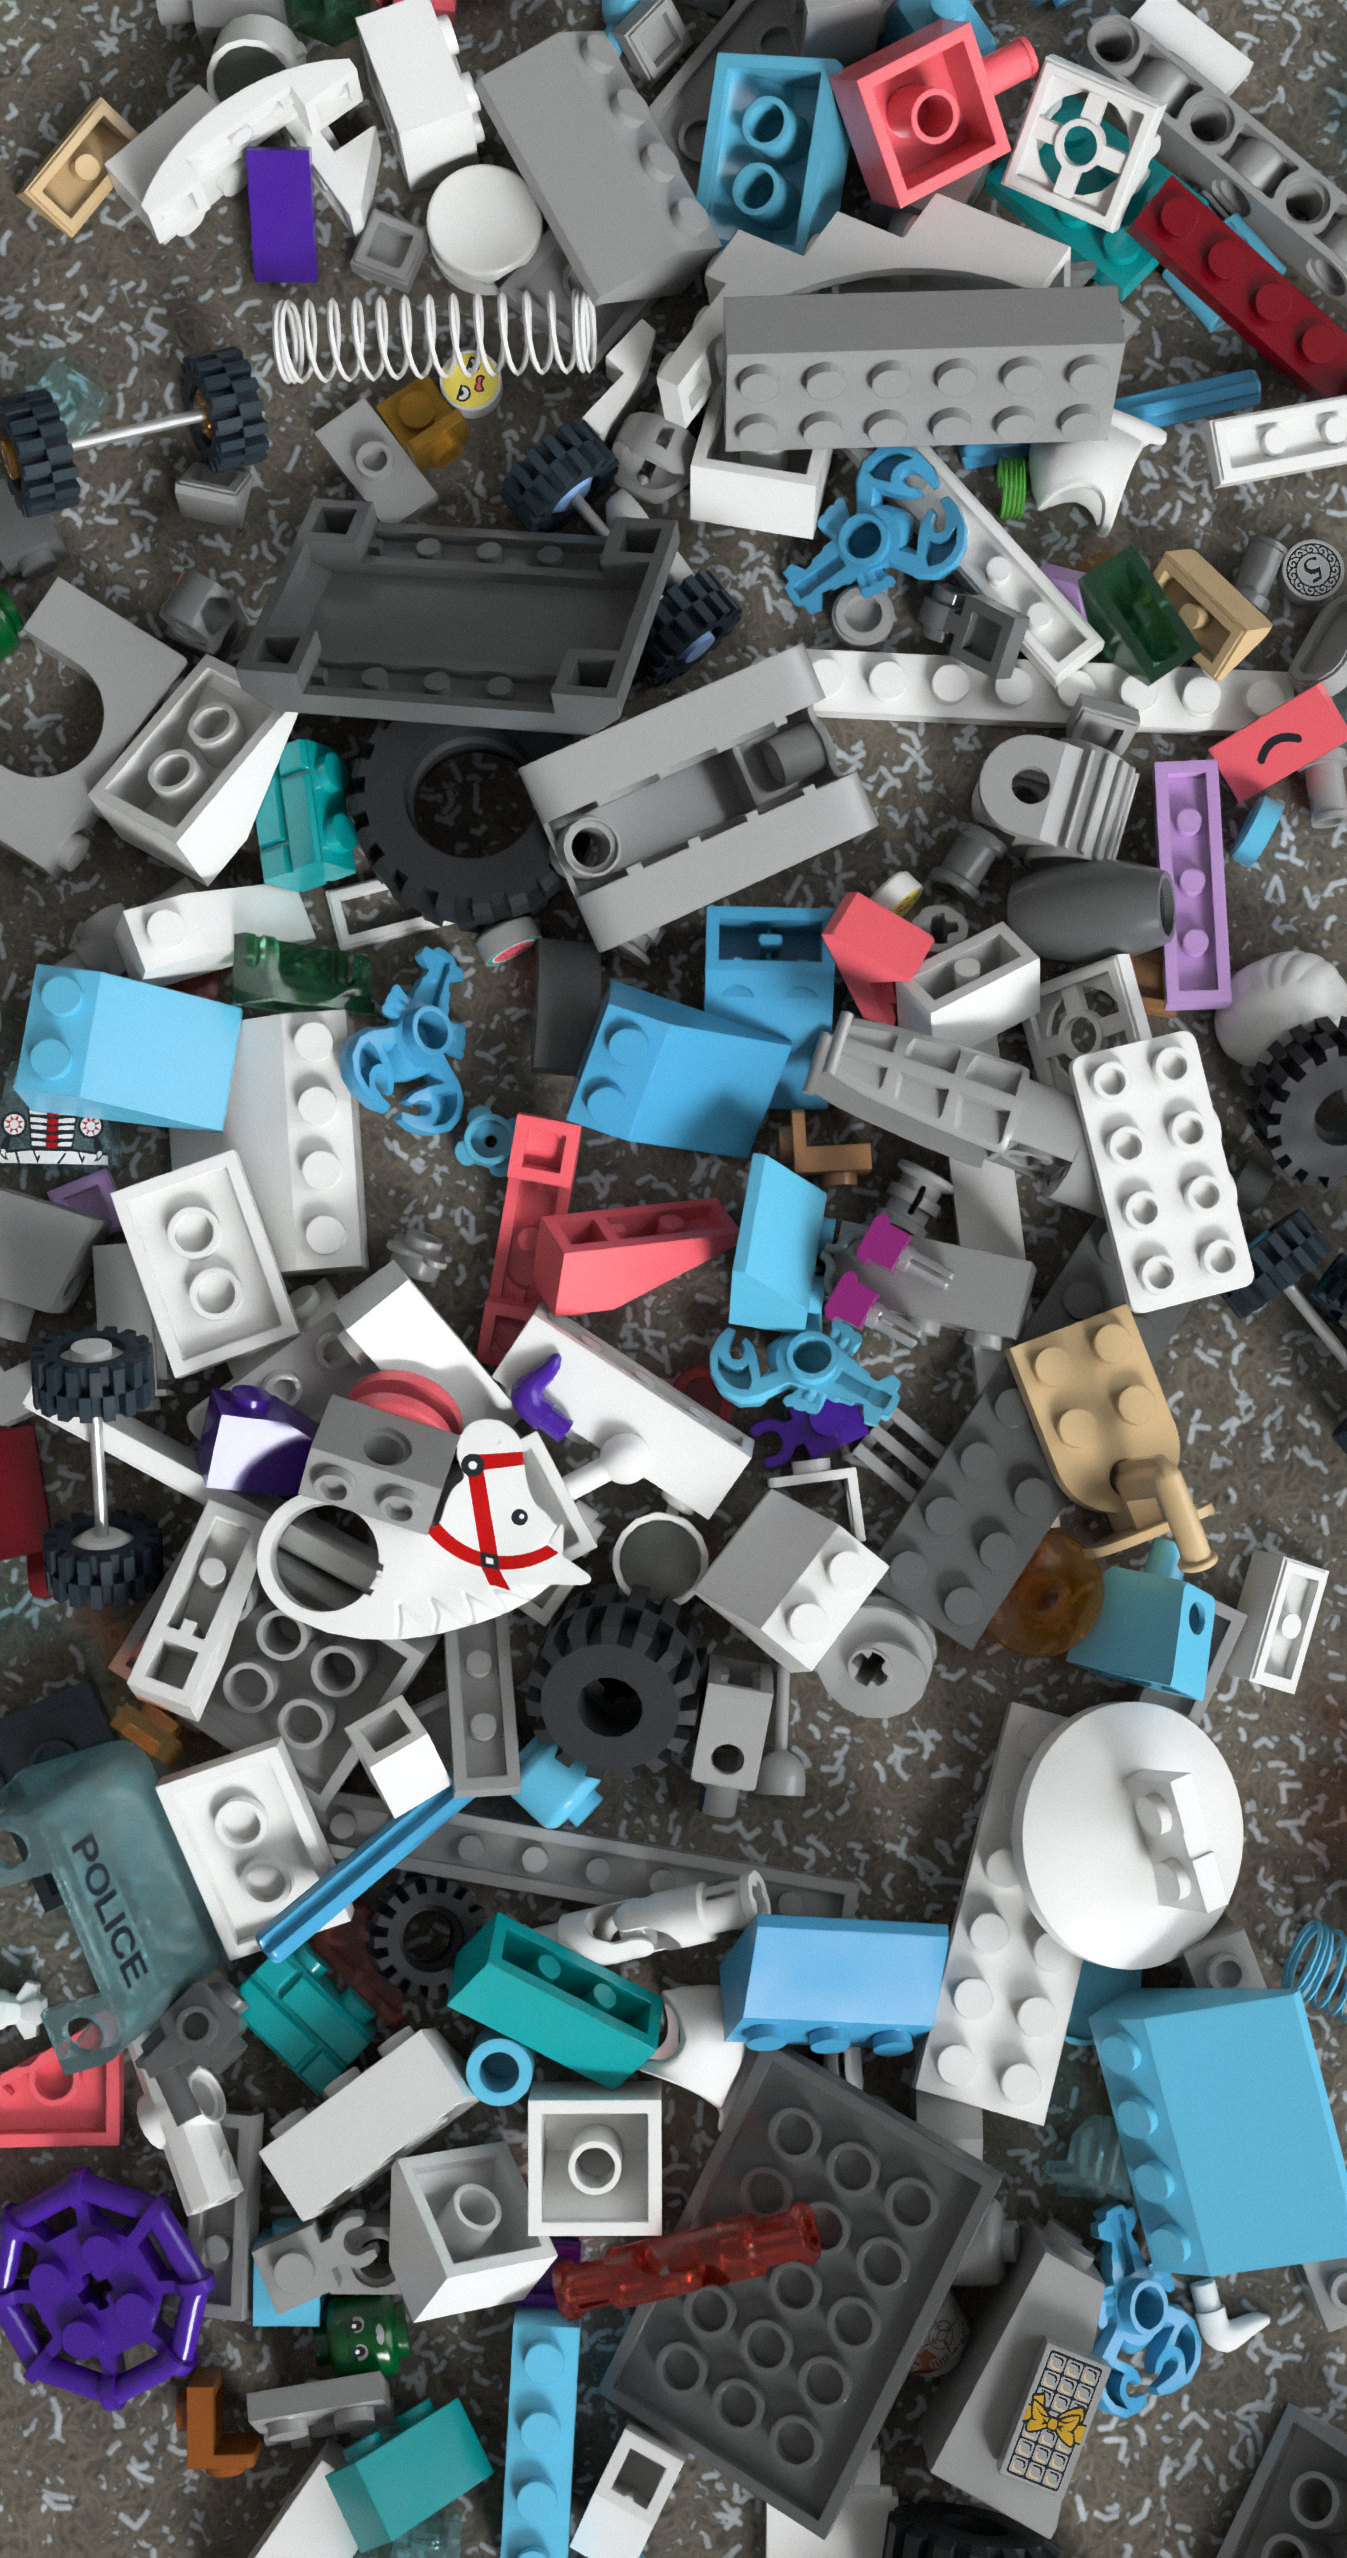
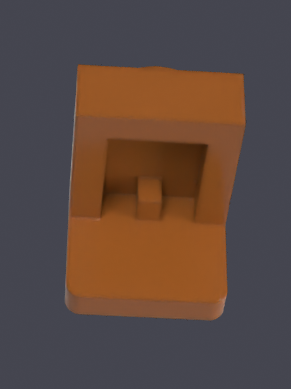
M223 2366L197 2367L187 2389L179 2390L176 2403L177 2431H187V2469H206L207 2475L219 2478L239 2475L246 2468L255 2466L262 2449V2434L259 2432L224 2433Z

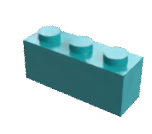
M497 1912L457 1953L446 2005L614 2091L657 2051L663 1998Z

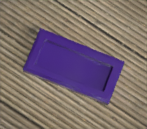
M248 146L246 149L255 282L317 283L319 280L312 148Z

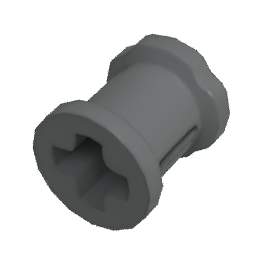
M960 821L954 831L957 840L941 866L932 867L927 878L937 889L959 902L975 905L981 896L977 890L993 862L995 860H1002L1008 849L991 832L973 823Z

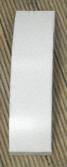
M349 58L324 60L283 70L245 87L200 119L182 137L163 161L151 181L141 204L151 232L159 244L211 209L203 183L245 155L248 146L259 145L297 117H299L311 135L314 136L363 101L357 68Z

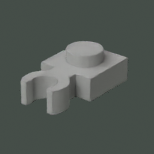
M355 2209L345 2213L336 2223L334 2230L326 2235H323L317 2218H314L255 2245L251 2253L278 2315L339 2288L343 2279L337 2266L343 2264L350 2268H362L377 2258L380 2251L378 2242L370 2243L363 2248H356L347 2240L346 2234L348 2231L364 2224L367 2217L364 2209Z

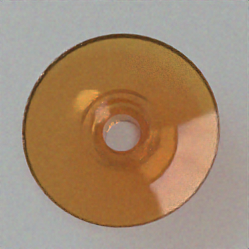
M1047 1532L987 1626L991 1635L1001 1645L1021 1656L1045 1658L1066 1652L1080 1643L1089 1634L1096 1624L1103 1607L1105 1583L1102 1570L1096 1558H1085L1082 1550L1085 1547L1083 1544L1070 1536ZM1051 1593H1058L1059 1596L1056 1603L1050 1609L1043 1611L1042 1603L1045 1597Z

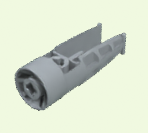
M841 1011L834 1035L828 1032L820 1033L802 1089L804 1094L813 1096L815 1093L834 1106L862 1120L968 1165L982 1168L985 1159L1042 1180L1041 1189L1043 1197L1105 1219L1075 1095L1029 1079L1030 1070L1017 1063L906 1028L878 1021L853 1018L854 1015L848 1011Z

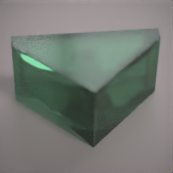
M1130 544L1078 580L1087 621L1105 641L1103 650L1098 654L1146 686H1151L1202 651V648L1133 544Z

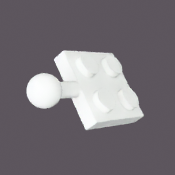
M538 1431L520 1439L523 1446L526 1477L530 1494L534 1502L550 1516L554 1524L564 1525L563 1556L570 1561L598 1547L574 1500L611 1480L618 1484L638 1482L647 1474L651 1465V1451L647 1443L636 1434L622 1432L611 1436L605 1441L599 1458L562 1477ZM462 1470L446 1478L434 1514L437 1524L442 1518L450 1492L463 1480L464 1474Z

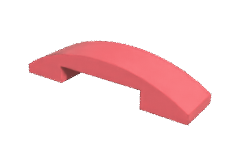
M518 1112L507 1172V1177L509 1178L489 1295L485 1301L476 1358L481 1363L498 1366L541 1300L544 1301L531 1280L540 1219L542 1216L569 1214L582 1125Z

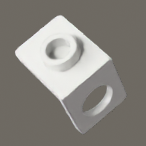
M830 1457L792 1462L793 1475L767 1478L768 1488L844 1479L851 1535L859 1542L866 1541L856 1467L831 1470Z

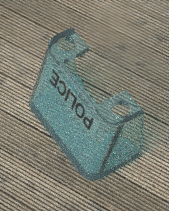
M123 1740L110 1741L21 1769L0 1791V1832L9 1831L16 1833L24 1840L28 1850L27 1859L21 1864L12 1865L0 1859V1888L52 1872L100 1991L93 1995L45 2008L40 2014L65 2076L101 2066L113 2060L157 2022L193 1983H202L221 1964L224 1953L222 1941L155 1789L159 1780L152 1762L145 1751L134 1743ZM81 2017L91 2019L74 2043L68 2032L69 2021Z

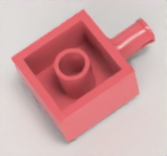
M939 19L828 77L872 202L901 209L1012 151L994 96L1028 78L1031 79L1038 75L1039 64L1037 56L1026 37L1019 36L1013 39L1011 43L982 57L971 22Z

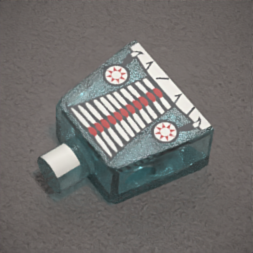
M19 1061L10 1063L0 1105V1168L4 1170L99 1171L107 1168L110 1172H124L125 1162L118 1121L31 1111L14 1090Z

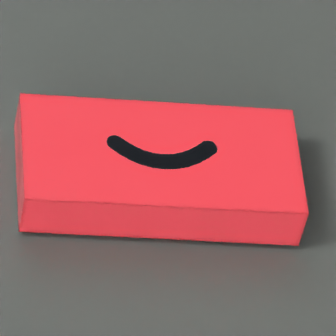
M1322 681L1216 743L1208 751L1213 760L1218 759V768L1240 804L1347 742V724Z

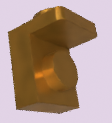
M429 375L422 380L417 378L375 406L378 416L421 473L431 466L438 470L450 465L463 453L464 444L470 441L466 419L459 409L452 410Z

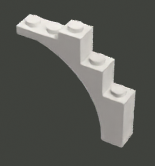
M939 193L934 195L920 216L914 215L908 221L902 237L837 211L821 234L816 233L812 236L803 256L738 230L725 249L714 255L707 266L705 286L708 291L710 306L706 305L699 311L694 320L692 330L676 351H671L665 356L656 376L657 386L660 392L665 420L687 428L717 386L722 382L723 297L1070 287L1071 247Z

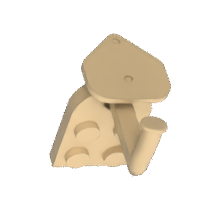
M1127 1304L1004 1350L1054 1480L1060 1489L1075 1503L1091 1511L1106 1513L1113 1532L1084 1547L1082 1550L1085 1558L1107 1556L1171 1531L1180 1555L1177 1563L1180 1571L1185 1573L1201 1572L1215 1565L1218 1555L1215 1551L1210 1550L1200 1519L1215 1513L1212 1502L1193 1504L1182 1473L1178 1469L1180 1458L1178 1431ZM1157 1498L1159 1499L1164 1514H1162L1160 1511L1159 1505L1156 1500Z

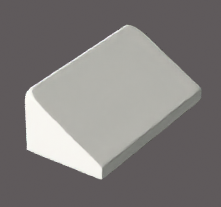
M1253 1550L1237 1607L1238 1611L1248 1616L1222 1673L1295 1694L1329 1571L1261 1550Z

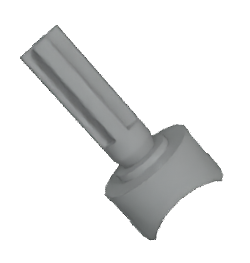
M661 397L653 413H632L624 419L612 448V453L620 463L617 465L619 470L614 476L615 483L633 497L651 504H659L682 491L690 482V465L697 444V439L687 430L688 427L683 428L665 420ZM644 461L655 464L650 479L646 475H638Z

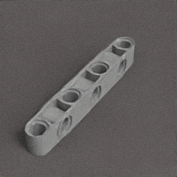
M1112 14L1101 17L1093 23L1088 32L1079 65L1168 103L1156 132L1161 138V146L1157 154L1201 191L1207 190L1230 215L1239 214L1270 249L1325 295L1339 301L1347 308V195L1187 61L1174 52L1167 50L1134 21L1123 15ZM1112 53L1121 61L1108 62L1102 59L1099 54ZM1108 101L1106 108L1114 113L1121 124L1127 128L1116 106ZM1193 131H1205L1211 134L1215 141H1202L1194 135ZM1287 209H1299L1308 216L1310 221H1298L1288 213Z

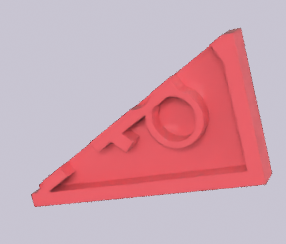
M114 2012L0 2072V2148L119 2146L123 2142L124 2036L121 2026L124 2025V2012Z

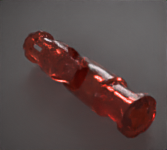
M806 2201L794 2203L788 2212L757 2219L753 2214H746L705 2224L689 2231H678L608 2248L604 2257L575 2263L571 2258L561 2260L554 2265L553 2290L559 2311L563 2318L570 2322L580 2319L585 2315V2311L615 2304L619 2309H626L692 2293L705 2287L722 2286L764 2276L768 2271V2267L801 2260L805 2265L817 2263V2260L821 2259L822 2250L820 2233L810 2205ZM667 2265L669 2274L660 2276L661 2269Z

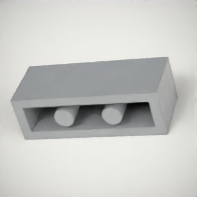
M843 1220L837 1244L841 1243L849 1233L859 1230L867 1232L870 1226ZM911 1235L912 1243L910 1246L916 1248L917 1252L954 1271L953 1281H950L914 1260L911 1261L912 1264L950 1284L945 1291H941L909 1272H903L898 1268L893 1275L873 1263L869 1266H863L857 1257L856 1251L862 1240L853 1242L848 1250L840 1254H834L836 1271L833 1284L835 1287L843 1274H846L848 1271L856 1273L861 1284L880 1295L881 1298L878 1303L884 1305L885 1309L920 1327L923 1335L938 1337L940 1327L965 1332L964 1343L994 1351H1001L1003 1341L1020 1343L1037 1272L1036 1267L1031 1261ZM825 1291V1296L830 1298V1295Z

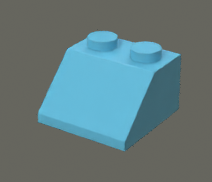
M753 1153L732 1269L729 1324L800 1334L806 1331L808 1313L821 1315L825 1293L823 1285L824 1276L815 1275L818 1255H821L827 1242L833 1243L836 1219L824 1217L826 1192L765 1154Z

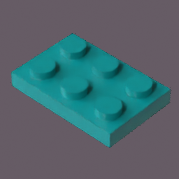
M1074 94L1065 96L1062 99L1061 108L1052 116L1051 120L1065 125L1072 119L1080 118L1085 103ZM1102 117L1100 126L1105 132L1107 144L1129 153V138ZM1075 126L1067 133L1064 148L1068 158L1074 163L1081 165L1092 161L1096 154L1097 142L1093 132L1087 127ZM1045 142L1042 148L1039 149L1041 165L1051 181L1056 184L1062 166L1056 158L1054 146ZM1012 151L985 177V190L1036 233L1070 246L1071 261L1101 286H1117L1121 302L1160 264L1125 231L1164 182L1173 175L1207 207L1209 203L1152 157L1148 165V169L1151 170L1149 177L1139 192L1132 195L1119 230L1111 233L1002 185L1001 181ZM1097 165L1087 172H1082L1075 194L1086 195L1102 191L1114 182L1120 174Z

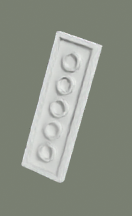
M1010 1702L1004 1717L948 1941L935 2024L924 2036L912 2088L1044 2126L1083 1959L1064 1949L1050 1937L1030 1910L1016 1874L1012 1843L1010 1841V1828L1013 1821L1018 1789L1032 1757L1050 1733L1067 1720L1068 1717L1016 1702Z

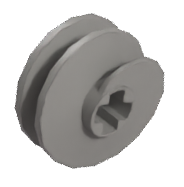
M868 1595L818 1662V1675L827 1693L844 1709L865 1718L888 1719L905 1713L922 1698L930 1679L933 1663L938 1651L934 1629L928 1622L887 1595ZM872 1652L880 1655L881 1657L879 1659H876L870 1655L872 1654Z

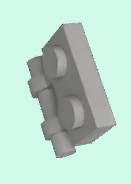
M380 2371L246 2393L248 2422L260 2434H264L266 2447L291 2443L293 2449L314 2446V2438L349 2432L351 2439L361 2438L373 2432V2428L396 2424L394 2417L397 2416L395 2398L390 2397L389 2383Z

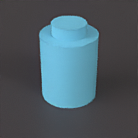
M487 2026L477 2036L467 2062L466 2079L470 2090L479 2100L492 2106H506L518 2101L527 2092L531 2084L537 2051Z

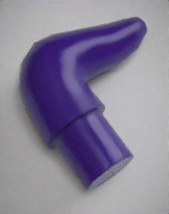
M553 1353L542 1363L517 1379L512 1385L510 1398L513 1408L523 1420L535 1430L539 1428L557 1442H560L568 1433L574 1421L554 1407L555 1403L543 1396L544 1390L554 1380L561 1367L562 1357L560 1353Z

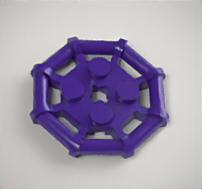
M88 2166L75 2167L71 2169L67 2178L21 2203L6 2204L0 2212V2326L26 2369L23 2377L32 2385L38 2380L101 2402L105 2411H120L124 2408L126 2401L174 2376L185 2377L197 2365L198 2354L195 2349L208 2294L216 2286L215 2274L213 2269L204 2267L170 2208L173 2200L164 2192L159 2196H155L96 2176ZM69 2206L76 2211L77 2221L57 2232L43 2221ZM100 2207L138 2219L139 2221L136 2226L126 2223L123 2228L108 2224L106 2222L111 2217L101 2214ZM151 2230L174 2269L168 2270L148 2236ZM26 2241L39 2252L36 2266L32 2269L29 2279L16 2280L24 2242ZM91 2273L97 2281L107 2278L111 2283L112 2289L106 2294V2299L96 2296L90 2290L87 2274ZM176 2293L177 2296L181 2297L173 2329L162 2320L164 2309L160 2311L162 2299L166 2294ZM33 2302L52 2335V2339L46 2347L41 2342L20 2303ZM143 2341L157 2351L158 2354L126 2371L124 2351ZM62 2348L69 2355L77 2359H88L94 2356L100 2359L102 2373L56 2356Z

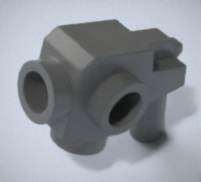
M223 1977L215 1985L213 1983H193L158 2019L160 2025L141 2044L143 2053L135 2060L137 2068L146 2069L149 2078H156L177 2127L202 2115L187 2079L199 2066L203 2069L212 2067L218 2075L221 2074L248 2047V2044L241 2038L246 2032L247 2019L242 2013L250 2005L245 1997Z

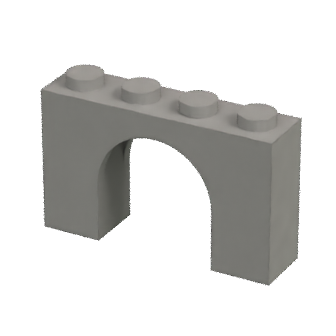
M59 576L23 629L38 648L98 687L104 707L102 731L90 754L77 766L58 775L30 777L15 773L0 764V845L56 881L64 870L71 872L82 862L90 846V840L86 838L100 817L106 820L88 796L89 792L192 671L184 656Z

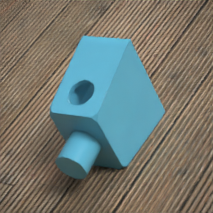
M1154 1538L1144 1572L1111 1566L1105 1570L1068 1651L1066 1661L1103 1678L1203 1701L1216 1604L1212 1595L1183 1581L1185 1572L1180 1571L1177 1566L1180 1555L1175 1542Z

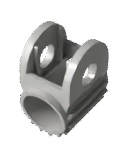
M1040 735L1013 737L996 747L986 759L972 794V819L975 825L991 832L1006 845L1008 849L1006 854L1024 859L1023 862L1027 867L1037 871L1072 861L1116 860L1140 774L1135 773L1136 768L1131 767L1121 757L1103 747L1075 738L1055 740ZM1013 790H1029L1037 797L1039 803H1024L1014 795Z

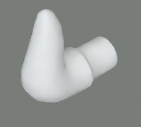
M1213 2278L1192 2282L1189 2285L1195 2305L1193 2314L1200 2333L1206 2343L1216 2351L1228 2353L1236 2350L1253 2335L1270 2324L1271 2318L1268 2314L1260 2312L1243 2314L1229 2320L1225 2305L1220 2302Z

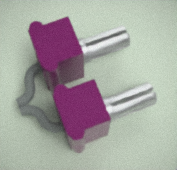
M882 1213L875 1216L867 1232L863 1230L853 1231L841 1243L832 1244L827 1242L819 1258L826 1264L823 1285L826 1292L830 1295L824 1307L825 1316L833 1323L842 1320L860 1331L863 1330L865 1325L871 1329L875 1328L907 1347L913 1348L918 1343L916 1340L883 1323L879 1319L882 1317L918 1338H921L922 1329L885 1309L884 1305L878 1303L881 1298L880 1295L861 1284L856 1273L848 1271L842 1275L836 1287L833 1284L836 1262L831 1254H840L848 1250L853 1242L862 1240L856 1251L857 1257L863 1266H869L873 1263L893 1275L898 1268L903 1272H909L941 1291H945L950 1286L947 1282L912 1264L911 1261L914 1260L950 1281H953L954 1271L917 1252L916 1248L910 1246L912 1243L911 1235L893 1226L888 1215Z

